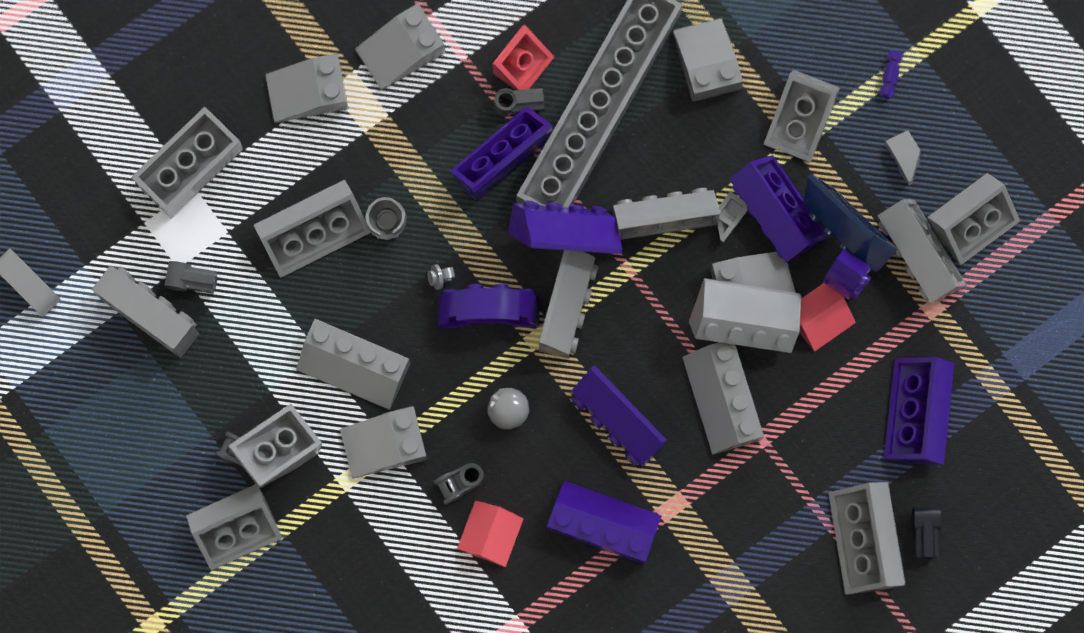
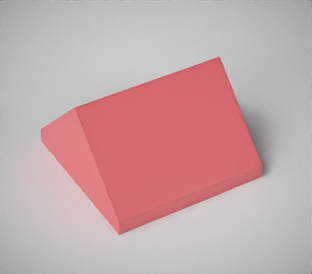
M523 25L494 61L493 74L515 90L530 89L554 56L529 28Z
M825 283L801 299L799 332L814 352L856 323L844 297Z
M475 501L457 550L506 567L524 518L501 507Z

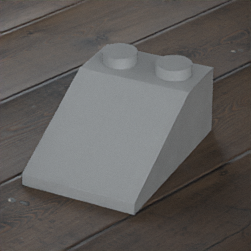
M419 3L394 17L355 48L381 91L446 53L445 44Z
M722 19L673 30L692 102L741 90L743 79Z
M338 53L311 58L266 74L275 123L349 109Z
M793 70L788 77L764 145L811 162L840 87Z
M776 252L737 257L713 263L710 269L713 280L796 293L788 263L779 257Z
M289 404L230 444L228 448L260 488L297 469L319 454L322 442L294 406Z
M414 406L388 412L340 429L352 479L427 460Z

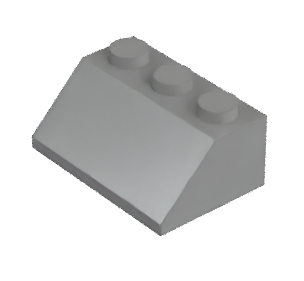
M988 173L928 216L936 236L960 265L1020 222L1005 185Z
M257 484L186 515L191 533L211 570L282 539L267 501Z

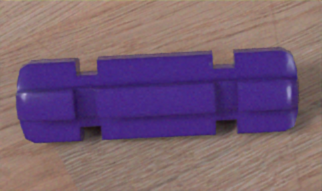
M890 50L887 56L889 63L885 65L882 78L884 85H881L879 95L886 99L893 98L895 93L893 86L897 84L901 67L898 64L902 62L903 53L898 50Z

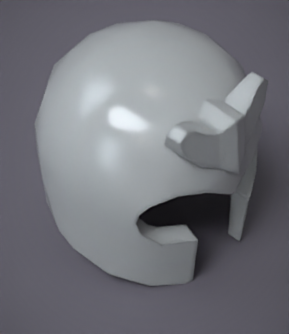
M388 197L378 198L372 202L365 216L370 232L378 239L385 240L399 237V234L406 225L407 219L402 205Z
M503 388L490 397L488 416L491 422L498 428L510 430L521 426L526 421L529 414V403L521 391L513 388Z

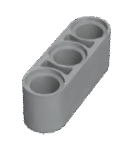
M10 248L0 257V275L42 317L61 300Z

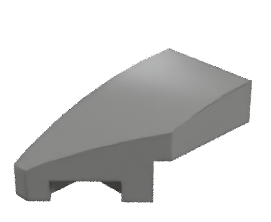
M907 130L887 140L886 147L897 162L899 172L907 184L911 185L914 180L915 171L920 163V149Z
M731 191L719 206L721 214L717 225L720 241L723 243L748 211L744 200Z

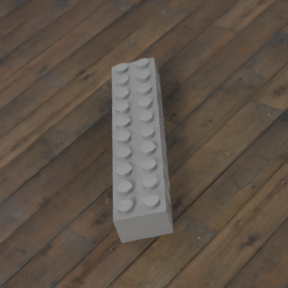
M627 0L516 195L518 204H524L525 200L534 201L543 206H546L547 202H553L569 208L570 204H574L679 18L683 4L676 0Z

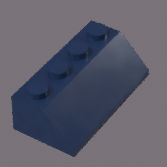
M813 174L808 176L803 205L810 211L807 215L818 224L822 222L825 225L823 231L833 239L837 237L841 241L838 245L843 250L845 249L853 253L857 258L871 266L870 269L878 272L897 251V248L835 188Z

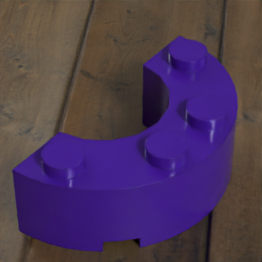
M877 229L888 241H892L891 237H889L888 235L886 236L882 231ZM844 249L833 263L823 283L848 300L851 297L856 300L871 280L868 274L872 269H870L871 266L857 258L853 253Z
M469 284L467 289L463 290L446 289L438 296V328H464L468 325L484 323L506 324L514 328L540 327V297L534 293V289H508L507 284H494L493 288H482L480 284Z

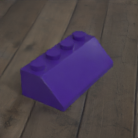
M526 106L450 170V172L462 189L474 200H477L484 196L497 182L503 180L517 165L523 163L536 149L542 147L552 134L553 127L547 120Z
M774 155L748 163L729 179L733 184L735 193L744 200L748 212L759 222L763 234L772 241L776 247V253L785 262L800 257L829 238L828 234L823 231L822 225L816 223L807 215L810 211L803 205L804 199Z
M525 200L524 204H513L508 233L530 248L622 253L616 218L607 213L606 208L592 206L591 209H584L585 207L576 204H570L569 208L553 202H547V205L543 206L529 200Z
M938 357L895 358L884 459L923 465H944L955 363Z
M595 365L571 390V395L573 396L571 401L581 411L584 408L591 415L589 417L590 421L598 429L603 427L609 433L607 436L609 441L617 448L621 446L627 452L625 457L634 466L639 464L643 468L664 448L667 440Z
M564 481L549 519L547 530L645 564L661 515Z

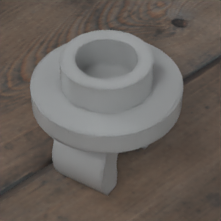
M435 264L428 271V281L436 290L442 289L443 283L451 281V278H455L453 267L441 270L439 265Z

